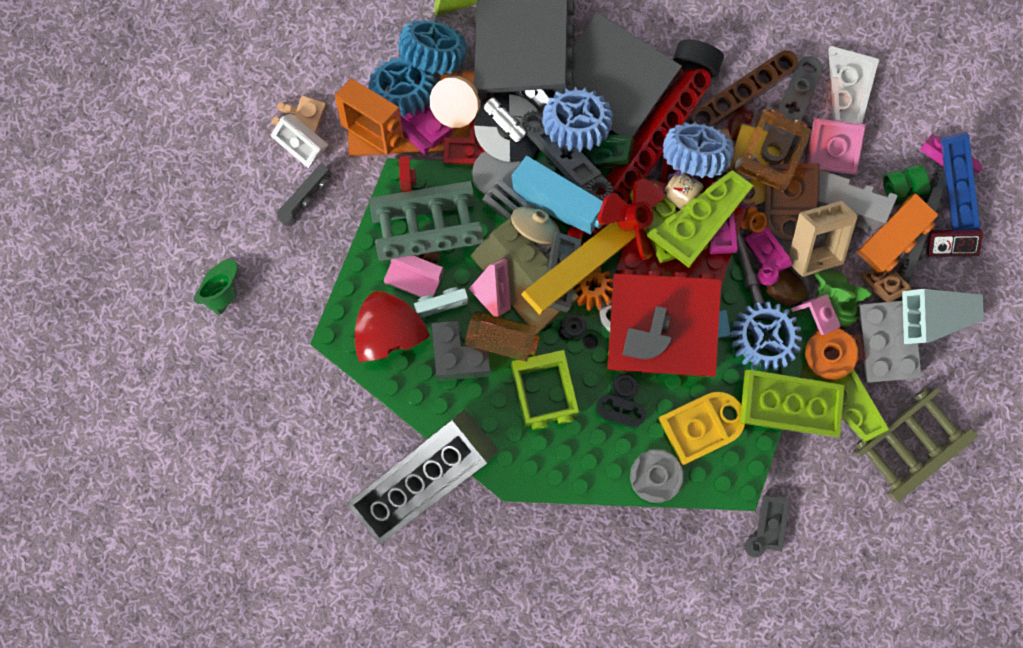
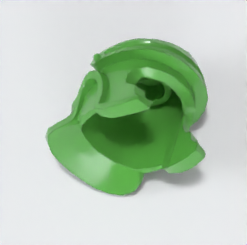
M823 270L815 273V277L820 282L816 298L828 294L840 327H849L859 319L857 313L858 302L866 300L873 293L865 287H854L849 284L847 277L838 271Z

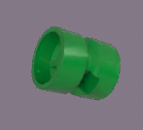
M921 164L906 167L903 172L896 170L883 175V187L886 196L888 197L890 193L898 195L894 205L904 203L915 193L920 198L930 193L929 177Z

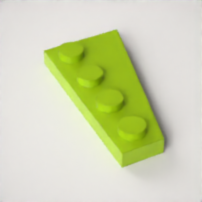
M829 347L824 351V355L829 360H835L839 357V351L834 347ZM805 359L800 374L802 378L844 385L842 420L864 443L889 431L854 369L846 377L837 380L823 379L811 371Z

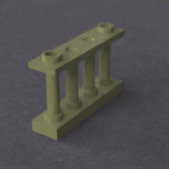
M926 387L914 396L916 401L887 424L888 432L866 443L859 440L855 444L857 449L852 452L853 455L861 457L866 454L890 483L888 485L890 490L885 494L893 502L902 500L978 437L972 428L957 429L937 405L933 398L941 392L938 388L928 390ZM924 405L949 434V441L943 446L941 444L938 445L913 415ZM904 421L929 450L928 454L930 457L924 462L918 461L893 431ZM886 438L909 466L908 470L910 473L906 477H898L874 449V446L882 439Z

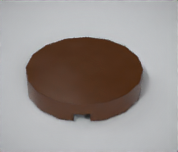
M789 268L779 272V279L776 283L766 285L768 295L786 306H792L793 304L797 306L807 296V290L803 281Z

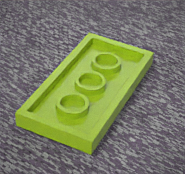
M745 370L740 423L834 438L840 437L844 385L756 370Z

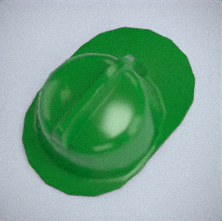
M230 259L223 260L210 269L194 295V302L204 304L218 315L223 314L228 305L237 296L233 282L238 270L237 262Z

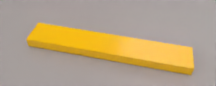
M617 222L607 225L524 290L521 295L540 315L636 238L635 230L625 232L620 229Z

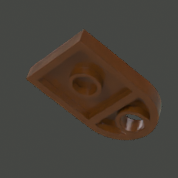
M819 163L767 164L765 215L767 217V226L776 237L786 241H793L794 235H787L785 233L784 227L789 221L797 223L799 213L819 207Z

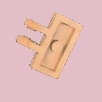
M301 96L297 109L280 102L277 105L278 110L283 113L293 114L315 134L326 108V103L305 96ZM273 117L271 123L277 126L281 118Z

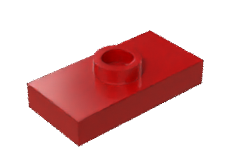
M401 156L399 158L401 193L412 191V185H417L416 169L411 170L409 156Z

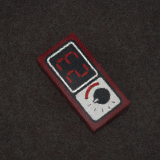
M981 229L930 230L926 250L928 257L979 256L983 232Z

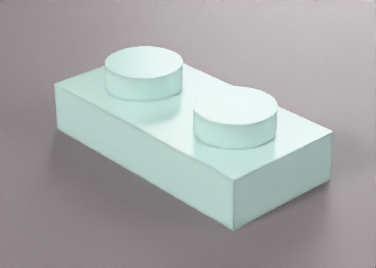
M458 287L450 288L443 292L444 295L433 297V295L423 296L418 299L417 303H414L415 312L420 318L467 305L468 297L465 288L460 290Z

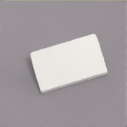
M293 114L282 116L271 134L272 138L308 168L313 165L328 147V144Z

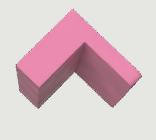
M413 255L390 259L391 265L384 278L385 284L420 298L427 295H433L434 297L443 276V267Z

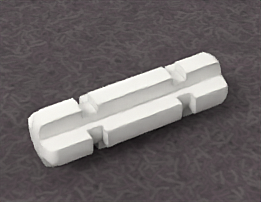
M491 98L486 102L484 109L489 115H494L493 119L507 133H511L509 136L515 142L523 139L527 133L521 125L518 126L516 124L517 121L504 107L501 108V104L495 98Z

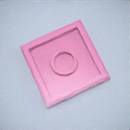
M814 118L806 163H819L820 170L826 172L857 175L866 124Z

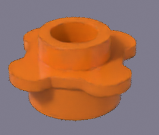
M755 206L748 207L741 228L750 230L751 234L763 231L767 225L765 212L757 211Z

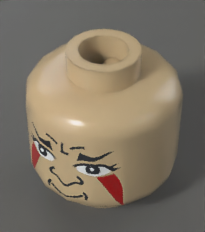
M687 173L680 174L679 176L675 174L667 184L665 192L667 193V199L681 210L687 203L701 195L704 186Z

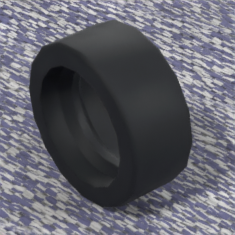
M692 39L681 40L673 57V61L680 64L683 71L702 68L709 72L710 77H716L719 74L724 60V54L715 46Z

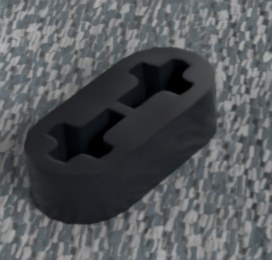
M613 395L602 396L595 408L597 415L603 420L628 428L639 427L646 418V412L642 405ZM607 401L612 402L611 407L619 409V412L610 411L609 414H605L601 404H606ZM632 409H635L640 419L631 422L629 421L630 416L622 414V411L631 412Z

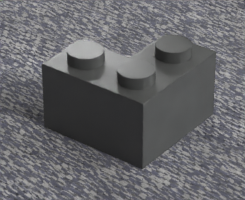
M458 321L432 323L437 381L490 376L488 345L461 347Z

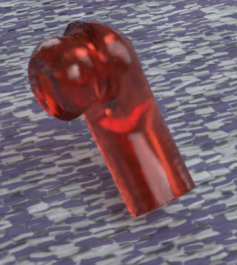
M741 108L730 118L727 129L732 140H737L742 122L747 124L752 122L753 111Z

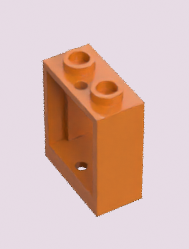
M351 78L335 94L341 126L388 155L394 148H398L404 139L399 107Z

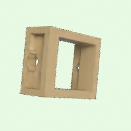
M843 201L799 213L789 253L792 262L791 266L804 277L844 264L858 215ZM828 232L825 246L813 249L816 235Z

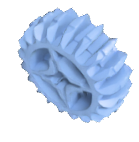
M575 86L573 91L565 88L562 94L556 92L554 98H549L543 110L542 124L545 127L546 135L550 136L551 142L558 141L559 148L566 145L569 151L575 147L580 152L583 147L591 150L593 144L600 146L602 140H606L612 128L613 114L609 103L605 102L604 96L597 97L596 90L589 93L586 87L581 91L577 90Z
M696 122L693 124L684 123L683 126L676 125L675 128L669 130L663 144V157L667 159V164L673 165L674 170H681L682 174H691L692 177L697 175L701 178L704 176L713 178L714 175H721L723 171H727L734 155L733 142L729 140L728 135L723 134L722 130L714 129V126L708 127L705 124L699 125Z
M757 302L754 304V308L747 306L744 309L745 313L740 312L737 315L739 321L732 323V327L736 330L730 333V337L737 340L731 343V347H739L740 350L735 353L736 357H740L743 354L745 359L742 363L746 365L751 361L752 370H756L760 365L762 372H766L769 367L775 372L778 370V366L785 368L788 365L787 361L792 362L795 359L793 353L800 351V347L796 343H800L802 337L795 334L801 331V327H793L792 324L797 321L796 317L789 319L787 317L790 312L788 309L783 313L780 312V304H776L772 309L770 302H766L763 307ZM765 318L774 322L771 325H764L754 320ZM779 328H781L784 333L785 345L782 344L783 341L780 339L778 335ZM747 329L750 330L749 333L754 338L752 347L747 340ZM772 329V332L769 334L768 341H764L760 345V342L763 340L764 333H767ZM761 349H768L771 352H777L779 355L764 356L758 352Z

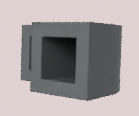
M656 306L650 332L628 328L623 356L650 360L666 351L670 345L671 337L661 334L662 331H668L671 316L666 315L667 308Z

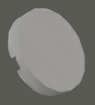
M485 151L474 162L472 170L473 184L484 196L497 179H501L513 190L511 175L520 165V161H502L492 157ZM497 188V190L500 193H502L506 198L509 197L502 190ZM494 195L491 196L492 199L499 200Z
M652 449L642 453L634 461L630 469V482L633 490L641 499L650 503H662L671 500L679 493L683 484L684 472L682 466H680V463L673 454L665 450Z

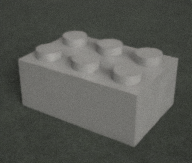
M903 301L857 305L865 382L921 378L918 343L904 344Z

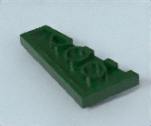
M608 134L606 140H602L600 146L593 144L591 150L583 147L581 152L597 169L630 164L635 140L633 136ZM540 149L530 157L558 175L563 174ZM564 154L562 155V159H563V158H566V157H567L569 160L571 159V155H569V156H565Z

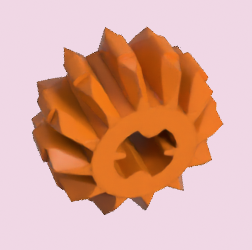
M599 267L574 287V292L579 296L577 300L579 306L586 304L587 310L590 311L593 305H596L600 311L602 310V302L608 306L611 304L610 297H612L613 279H610L611 273L609 271L602 273L601 267Z

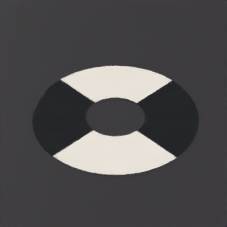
M504 94L492 97L501 104V108L504 107L513 117L522 116L523 118L524 114H527L528 111H537L532 103L516 95ZM486 102L480 107L475 117L474 130L479 144L489 155L506 162L522 161L526 155L531 157L539 149L527 135L518 142L501 137L497 130L498 123L493 119L494 115H489L484 109ZM515 117L522 125V118ZM530 121L529 125L535 128L536 126H541V123L539 121Z

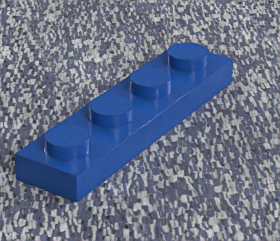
M962 132L940 137L952 230L980 229L969 134Z

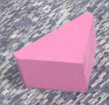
M505 258L490 264L469 288L493 316H500L511 310L508 260Z

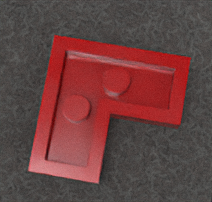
M475 119L470 123V138L444 137V164L474 165L479 155L485 152L475 135Z

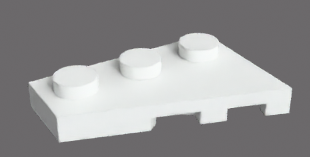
M830 46L828 52L833 120L863 123L879 59Z

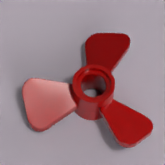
M646 179L636 180L633 185L632 204H627L616 193L608 194L602 202L598 214V223L606 225L617 222L620 229L625 232L635 230L640 257L643 260L649 259L653 256L654 249L644 228L652 224L654 218L652 207L660 203L665 198V194L662 189Z

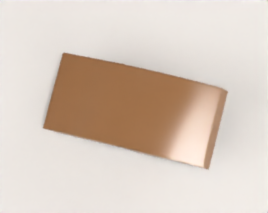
M872 268L861 274L863 283L874 294L888 303L901 297L902 291L911 290V287L897 272L892 273L891 271L887 272L884 270L877 273Z

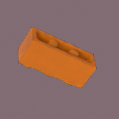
M915 193L888 218L886 224L874 232L856 253L877 273L884 270L889 272L898 264L899 260L897 257L903 251L907 254L918 243L915 239L921 233L926 235L936 225L933 220L938 214Z

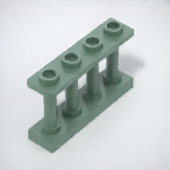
M471 181L368 198L372 222H380L383 238L375 240L379 261L483 243L481 223H471L468 207L474 206ZM458 209L461 225L445 227L442 212ZM432 214L435 229L419 232L417 216ZM406 218L409 234L393 236L391 220Z

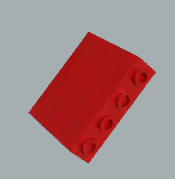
M620 270V274H614L608 370L715 377L721 279H716V275L700 274L699 278H689L688 273L680 272L673 273V277L662 276V272L646 271V275H636L635 270ZM656 306L667 308L666 315L671 316L668 331H662L661 334L671 337L670 345L666 351L650 360L623 356L628 328L650 332Z

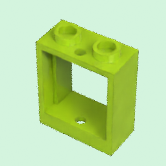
M564 350L512 361L511 368L525 427L532 426V430L547 427V422L558 420V424H564L574 421L573 417L578 415L579 410ZM558 367L568 409L531 417L521 375Z

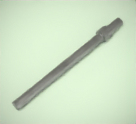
M714 175L713 182H717L722 176ZM739 230L737 255L745 276L743 281L746 289L750 291L753 303L759 302L763 306L765 302L759 287L761 283L758 279V274L754 273Z

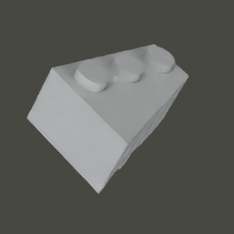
M820 170L819 207L843 201L858 215L854 228L863 233L874 232L886 224L898 195L890 193L888 197L873 193L874 187L866 185L865 189L851 184L850 179Z

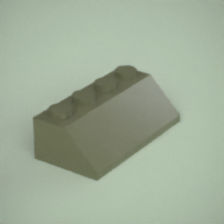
M511 218L491 232L471 254L472 259L483 272L490 264L503 258L508 260L511 306L535 335L539 334L565 313L549 307L539 315L521 295L524 290L547 273L549 260L532 240L517 231L512 224ZM574 290L570 308L577 303L579 297Z

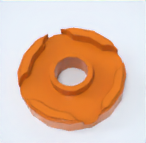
M840 328L825 335H821L818 330L806 345L805 359L808 367L815 375L823 379L837 380L846 377L853 371L858 361L859 349L855 339ZM829 347H834L839 351V357L835 360H829L825 357L824 351Z

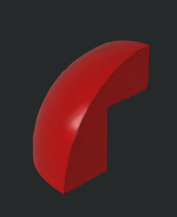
M373 291L363 302L357 316L355 347L359 362L388 357V354L392 351L410 349L430 337L424 322L413 308L400 298L386 292Z

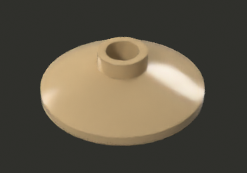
M518 207L511 215L512 224L517 231L534 242L552 244L555 233H560L557 223L543 210L532 207Z

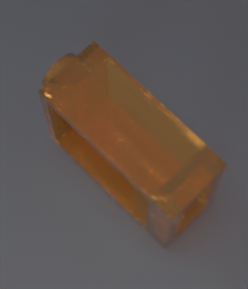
M764 109L758 117L735 171L784 191L790 184L812 129L807 128V124L800 120L793 119L791 121L784 118L783 114L777 110ZM766 122L800 136L785 174L750 159Z
M475 311L470 320L464 345L527 362L529 354L535 356L540 335L535 334L537 328L535 326Z

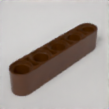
M789 50L779 52L699 106L693 112L690 124L694 122L699 124L696 117L704 116L708 120V124L705 126L716 127L787 79L797 67L798 58L796 54ZM779 61L787 62L790 68L783 69L779 65ZM758 75H766L769 78V83L761 82ZM737 89H746L749 96H740ZM717 103H726L729 110L721 111L717 107Z

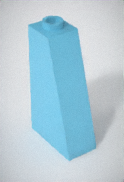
M527 155L511 175L513 190L533 208L543 210L548 215L589 234L596 227L600 228L602 226L598 223V214L603 202L602 200Z

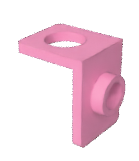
M828 294L791 308L792 312L810 307L821 335L840 328V323Z

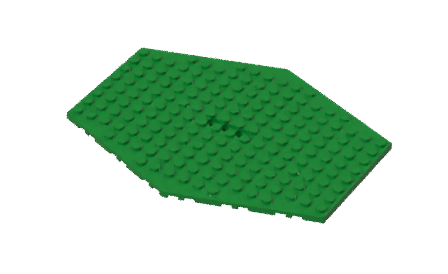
M387 158L371 198L401 193L399 159ZM410 159L411 170L416 169L417 185H412V191L471 181L474 206L468 207L471 223H481L483 241L491 232L507 221L482 200L484 195L473 184V165L444 164L443 161ZM599 168L598 170L606 179L613 168ZM599 188L593 189V190H592V191H593V194L596 193V191H597ZM508 197V199L513 204H515L517 207H520L516 202H514L510 197ZM494 200L512 215L513 211L500 200ZM368 203L310 345L425 439L465 409L499 450L486 465L471 475L481 485L496 495L497 498L503 502L756 511L782 429L745 424L742 433L737 439L682 466L684 472L683 484L679 493L671 500L662 503H650L643 500L635 493L630 482V469L634 461L646 451L652 449L665 450L673 454L680 463L658 419L660 416L712 392L727 393L736 398L742 405L745 370H752V362L749 361L744 365L742 361L745 359V356L742 354L740 357H736L735 353L740 349L739 347H731V343L737 340L735 338L718 339L715 377L608 370L610 332L602 325L596 305H593L589 311L586 304L579 306L576 303L567 313L565 312L551 323L546 330H542L537 335L533 333L512 306L511 310L504 314L493 316L469 289L483 273L471 257V254L480 245L476 244L441 250L440 258L436 265L443 267V276L434 297L444 295L443 292L450 288L458 287L459 290L465 288L468 304L421 318L430 337L407 350L398 349L392 351L385 358L359 362L355 347V326L358 313L365 299L373 291L386 292L400 298L415 311L414 303H417L420 298L384 283L391 260L379 261L375 240L383 238L380 222H372ZM458 209L442 212L445 227L461 225ZM432 214L417 216L419 232L435 229ZM550 216L557 223L560 233L567 235L572 226ZM406 218L391 220L393 236L409 234ZM624 248L600 266L602 273L606 271L611 273L610 279H613L614 274H617L616 269ZM732 253L720 293L719 311H727L730 333L736 330L732 327V323L739 321L737 315L740 312L745 313L744 309L747 306L754 308L750 291L746 289L743 281L745 276L737 253ZM752 265L754 273L758 274L759 270ZM760 285L765 303L770 302L772 309L776 304H780V312L783 313L788 309L790 312L787 317L789 319L796 317L797 321L792 325L793 327H801V331L795 335L802 337V341L796 343L800 347V351L793 353L795 359L792 362L787 361L788 365L785 368L778 366V370L775 372L769 367L766 372L799 378L805 362L806 345L813 336L817 325L809 308L792 312L791 308L795 307L796 304L786 306L777 302L766 292L768 289L766 285ZM611 310L606 314L609 321H611ZM571 314H578L586 321L587 330L584 331L583 337L580 339H573L572 337L570 339L561 338L559 331L563 329L561 323L565 317H569ZM765 318L754 320L764 325H771L774 322ZM458 321L461 347L488 345L490 376L437 381L432 323ZM576 325L571 326L572 329H576ZM779 328L778 335L780 339L783 341L782 344L785 345L784 333L782 329ZM747 329V340L752 347L754 338L749 333L750 330ZM772 329L769 332L764 333L763 340L760 342V345L764 341H768L769 334L772 332ZM585 338L594 339L596 347L587 348L583 344V340ZM761 349L758 352L764 356L779 355L777 352H771L768 349ZM564 350L579 410L578 415L573 417L574 421L564 424H558V420L547 422V427L532 430V426L525 427L511 368L512 361ZM760 365L757 367L756 371H761ZM558 367L521 375L531 417L568 409ZM620 374H630L638 382V392L629 401L642 405L646 412V418L636 428H628L603 420L597 415L595 410L596 404L602 396H615L612 391V382ZM607 401L606 404H601L605 414H609L610 411L619 412V409L611 407L612 402ZM730 406L724 407L723 416L727 420H734L736 418V411ZM632 409L631 412L622 411V414L630 416L629 421L631 422L640 419L635 409Z

